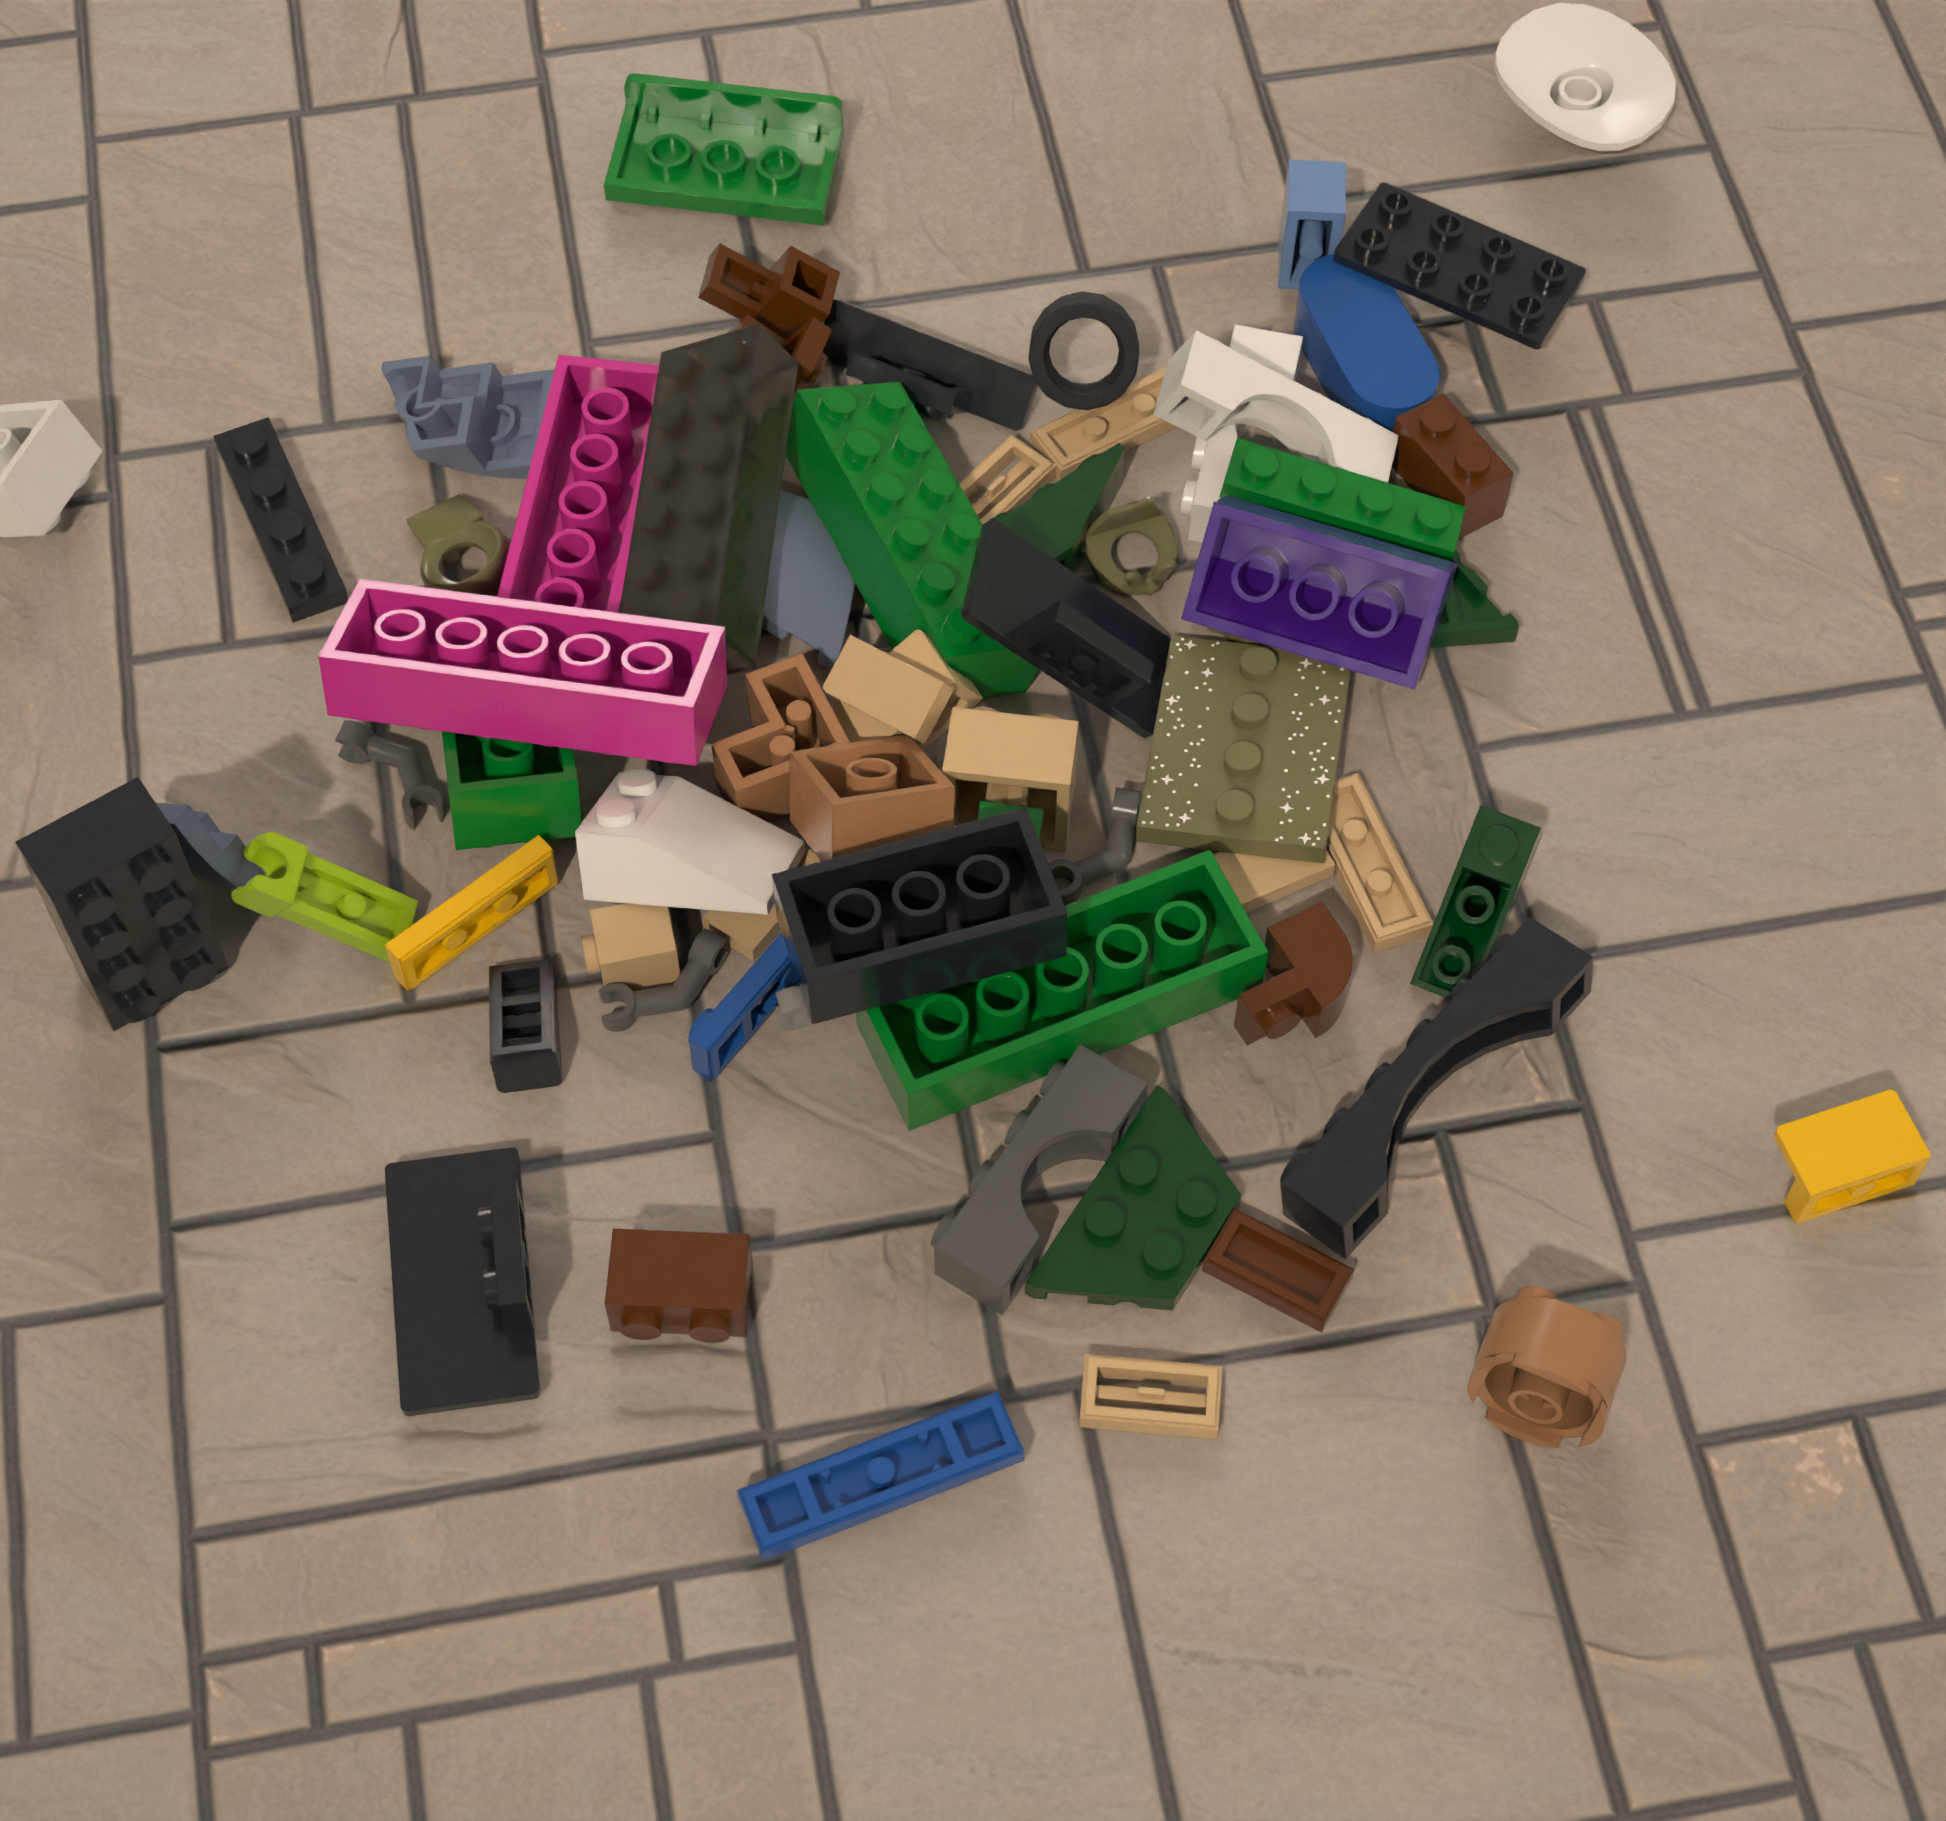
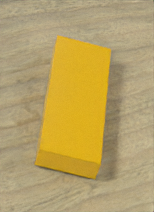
M540 835L536 836L386 943L385 948L392 972L399 983L407 991L412 990L555 887L559 882L553 849Z

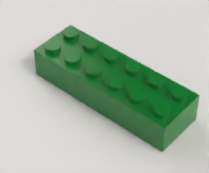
M901 382L798 389L777 441L833 540L890 648L893 650L915 630H921L929 636L948 666L971 680L983 698L1026 692L1038 668L963 620L961 616L982 523Z
M1211 850L1066 905L1065 908L1068 914L1067 956L856 1013L857 1027L908 1131L1047 1076L1057 1061L1060 1060L1067 1064L1080 1044L1100 1055L1238 1000L1239 994L1263 983L1268 950Z

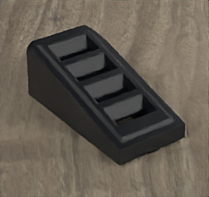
M553 958L489 966L490 1064L497 1089L502 1093L555 1087L562 1083L556 976ZM540 988L538 993L507 997L505 992ZM539 1035H541L540 1037H533V1038H525V1039H517V1040H510V1041H508V1039L524 1038V1037H532V1036H539Z

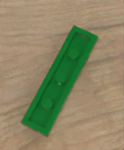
M1238 437L1219 495L1221 498L1227 495L1447 561H1451L1455 553L1466 506Z

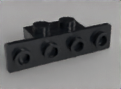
M833 300L830 314L823 323L832 331L822 352L829 359L847 365L845 375L863 381L862 384L901 382L910 400L915 401L914 407L917 412L929 418L945 421L947 414L953 415L968 412L1014 431L1024 428L1038 388L1032 373L845 301Z

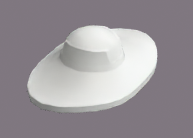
M1556 3L1532 10L1511 25L1502 36L1495 53L1494 71L1499 84L1506 94L1527 115L1545 129L1583 148L1595 151H1620L1638 145L1662 127L1673 109L1676 80L1669 62L1656 45L1628 22L1608 11L1587 4Z

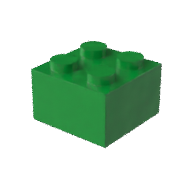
M442 731L456 850L525 843L538 835L545 841L575 837V831L582 821L573 749Z

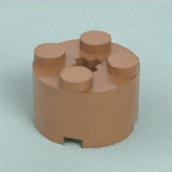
M1538 1286L1522 1287L1518 1290L1515 1299L1508 1300L1495 1309L1468 1381V1395L1472 1403H1474L1478 1395L1488 1406L1485 1418L1496 1428L1519 1440L1542 1447L1559 1448L1562 1437H1581L1578 1447L1590 1445L1599 1439L1603 1433L1626 1363V1349L1622 1342L1624 1328L1616 1318L1600 1312L1590 1313L1573 1304L1557 1300L1554 1294Z

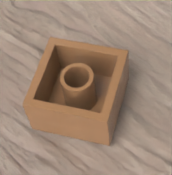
M907 735L789 752L790 821L820 861L954 826L955 786L919 745Z

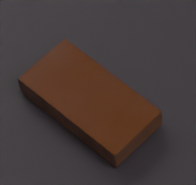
M1236 1208L1230 1214L1206 1255L1202 1266L1203 1272L1321 1333L1351 1282L1355 1270Z

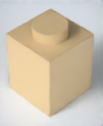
M623 903L589 910L594 934L581 937L588 975L601 972L603 986L610 983H621L628 986L632 991L675 983L680 975L668 907Z

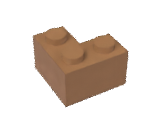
M803 653L745 674L749 717L755 727L711 743L716 785L723 799L766 822L790 813L789 752L850 743Z

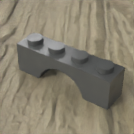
M1081 1044L1067 1064L1060 1060L1057 1061L1044 1079L1040 1089V1094L1043 1097L1033 1111L1030 1113L1025 1109L1022 1110L1010 1125L1004 1140V1144L1007 1147L995 1163L989 1159L986 1160L975 1173L968 1188V1194L971 1196L960 1212L957 1214L950 1210L935 1229L931 1239V1245L934 1247L935 1275L1003 1315L1039 1263L1040 1234L1028 1219L1022 1204L1026 1191L1043 1172L1060 1163L1078 1159L1106 1162L1145 1104L1148 1083Z

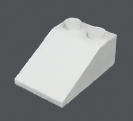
M62 400L0 405V537L41 536L52 530L61 518L60 512L74 492L87 482L90 476L89 470L103 452Z
M633 769L624 773L619 772L575 831L584 900L768 915L775 904L772 874L796 868L806 852L804 840L678 776L656 775L653 771L647 769Z

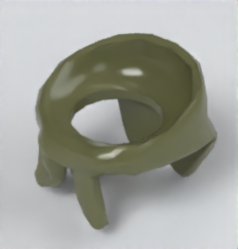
M1151 496L1145 497L1140 502L1109 508L1088 529L1086 549L1093 573L1105 587L1120 594L1153 595L1160 591L1162 583L1167 580L1179 564V549L1173 528ZM1137 533L1150 539L1157 548L1158 561L1155 567L1144 575L1138 572L1124 573L1118 569L1111 556L1112 544L1117 538L1124 534Z
M483 521L469 522L456 526L444 536L434 538L424 547L420 565L424 586L442 587L456 592L497 597L511 539L505 536L498 527ZM471 546L485 552L487 565L477 574L461 582L450 581L441 574V563L452 565L459 560L460 555L456 551L457 548Z

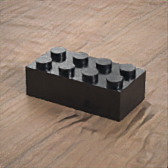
M139 777L15 842L80 979L113 1031L129 1023H137L147 1019L155 1013L159 1006L187 991H194L205 987L217 974L229 968L178 837Z
M1027 807L772 874L777 920L812 1025L1067 956L1068 913Z

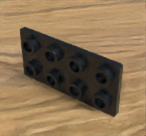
M1386 182L1379 184L1342 238V241L1335 248L1333 260L1338 264L1535 350L1541 349L1583 282L1586 273L1585 268Z
M991 518L982 524L961 611L963 620L1141 737L1148 738L1153 735L1171 638L996 519Z
M514 1147L387 1164L385 1167L400 1407L405 1416H416L538 1398L541 1390L518 1150Z

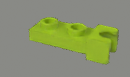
M276 832L259 834L246 845L243 851L244 857L261 867L265 875H256L244 887L241 886L234 889L231 897L235 903L269 918L277 914L282 918L389 962L385 944L412 926L418 900L308 853V846Z

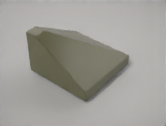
M458 494L406 520L408 526L424 548L434 538L444 536L456 526L469 522L483 521V517L477 508ZM471 546L459 547L456 551L460 553L471 548Z

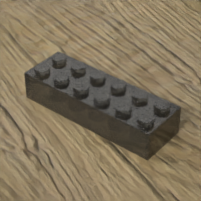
M760 324L661 352L619 613L725 627L727 675L756 669L798 370V362Z

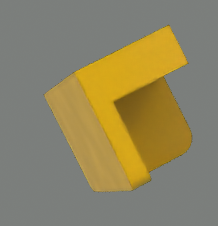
M1886 1090L1782 1124L1777 1127L1774 1133V1139L1795 1177V1181L1784 1200V1204L1795 1224L1913 1186L1932 1156L1894 1090Z

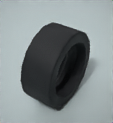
M1081 291L1061 296L1043 309L1032 327L1028 360L1034 381L1046 397L1065 408L1087 411L1109 405L1126 392L1137 373L1140 349L1135 323L1122 305L1103 294ZM1078 318L1096 319L1108 326L1116 337L1119 348L1117 363L1111 372L1100 381L1088 384L1071 382L1061 376L1052 365L1049 353L1051 340L1058 328L1070 320Z

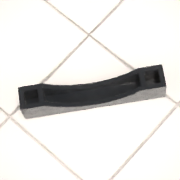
M1531 917L1513 935L1510 933L1503 934L1492 947L1487 963L1473 977L1466 975L1454 986L1448 997L1447 1005L1433 1020L1424 1019L1415 1027L1407 1041L1406 1049L1392 1064L1385 1062L1373 1072L1365 1086L1363 1095L1349 1109L1342 1107L1333 1114L1324 1128L1322 1138L1307 1154L1300 1152L1289 1161L1280 1177L1283 1215L1346 1260L1388 1214V1181L1394 1153L1408 1122L1426 1098L1454 1072L1481 1056L1519 1041L1552 1035L1591 993L1593 956Z

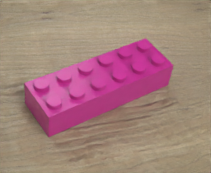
M558 354L497 597L634 614L679 415L674 367Z
M365 579L358 580L318 656L327 715L692 766H697L727 688L725 627Z

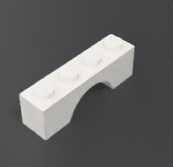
M1241 325L1234 326L1230 348L1296 382L1303 336ZM1230 424L1215 430L1205 441L1198 437L1196 438L1191 469L1199 470L1200 472L1197 481L1186 480L1180 515L1190 516L1189 541L1203 542L1213 503L1221 498L1219 495L1237 437L1241 438L1244 433L1254 426Z
M1197 330L1194 331L1168 361L1153 415L1204 441L1215 430L1226 425L1246 424L1255 426L1272 434L1294 455L1387 483L1399 435L1376 424L1372 420L1362 417L1322 394L1312 391L1274 371L1272 368L1262 365Z

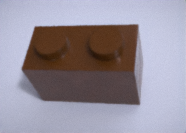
M1444 393L1395 418L1393 433L1399 435L1392 463L1393 469L1411 490L1466 506L1458 540L1503 517L1514 473Z
M613 1228L605 1296V1308L610 1330L621 1332L624 1336L637 1340L656 1339L660 1337L661 1333L687 1334L691 1338L705 1343L724 1342L730 1336L747 1337L753 1266L749 1234Z

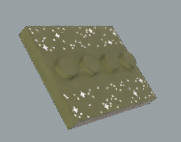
M1171 635L1137 820L1136 842L1324 864L1351 670L1271 646Z

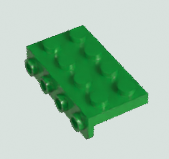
M631 73L626 77L624 85L626 105L604 181L606 200L824 226L844 139L843 103L838 97Z

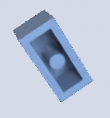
M1289 159L1279 231L1278 288L1299 289L1300 278L1304 270L1315 260L1334 254L1335 248L1342 241L1346 214V162Z

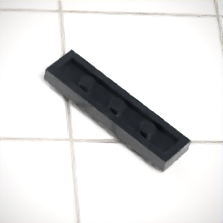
M269 417L214 435L213 438L217 451L292 622L294 623L346 604L348 595L344 583Z

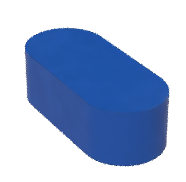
M1334 254L1321 257L1312 262L1304 270L1300 278L1293 328L1294 335L1303 336L1301 350L1330 400L1393 432L1397 416L1436 397L1440 379L1438 363L1393 287L1336 263L1333 260Z

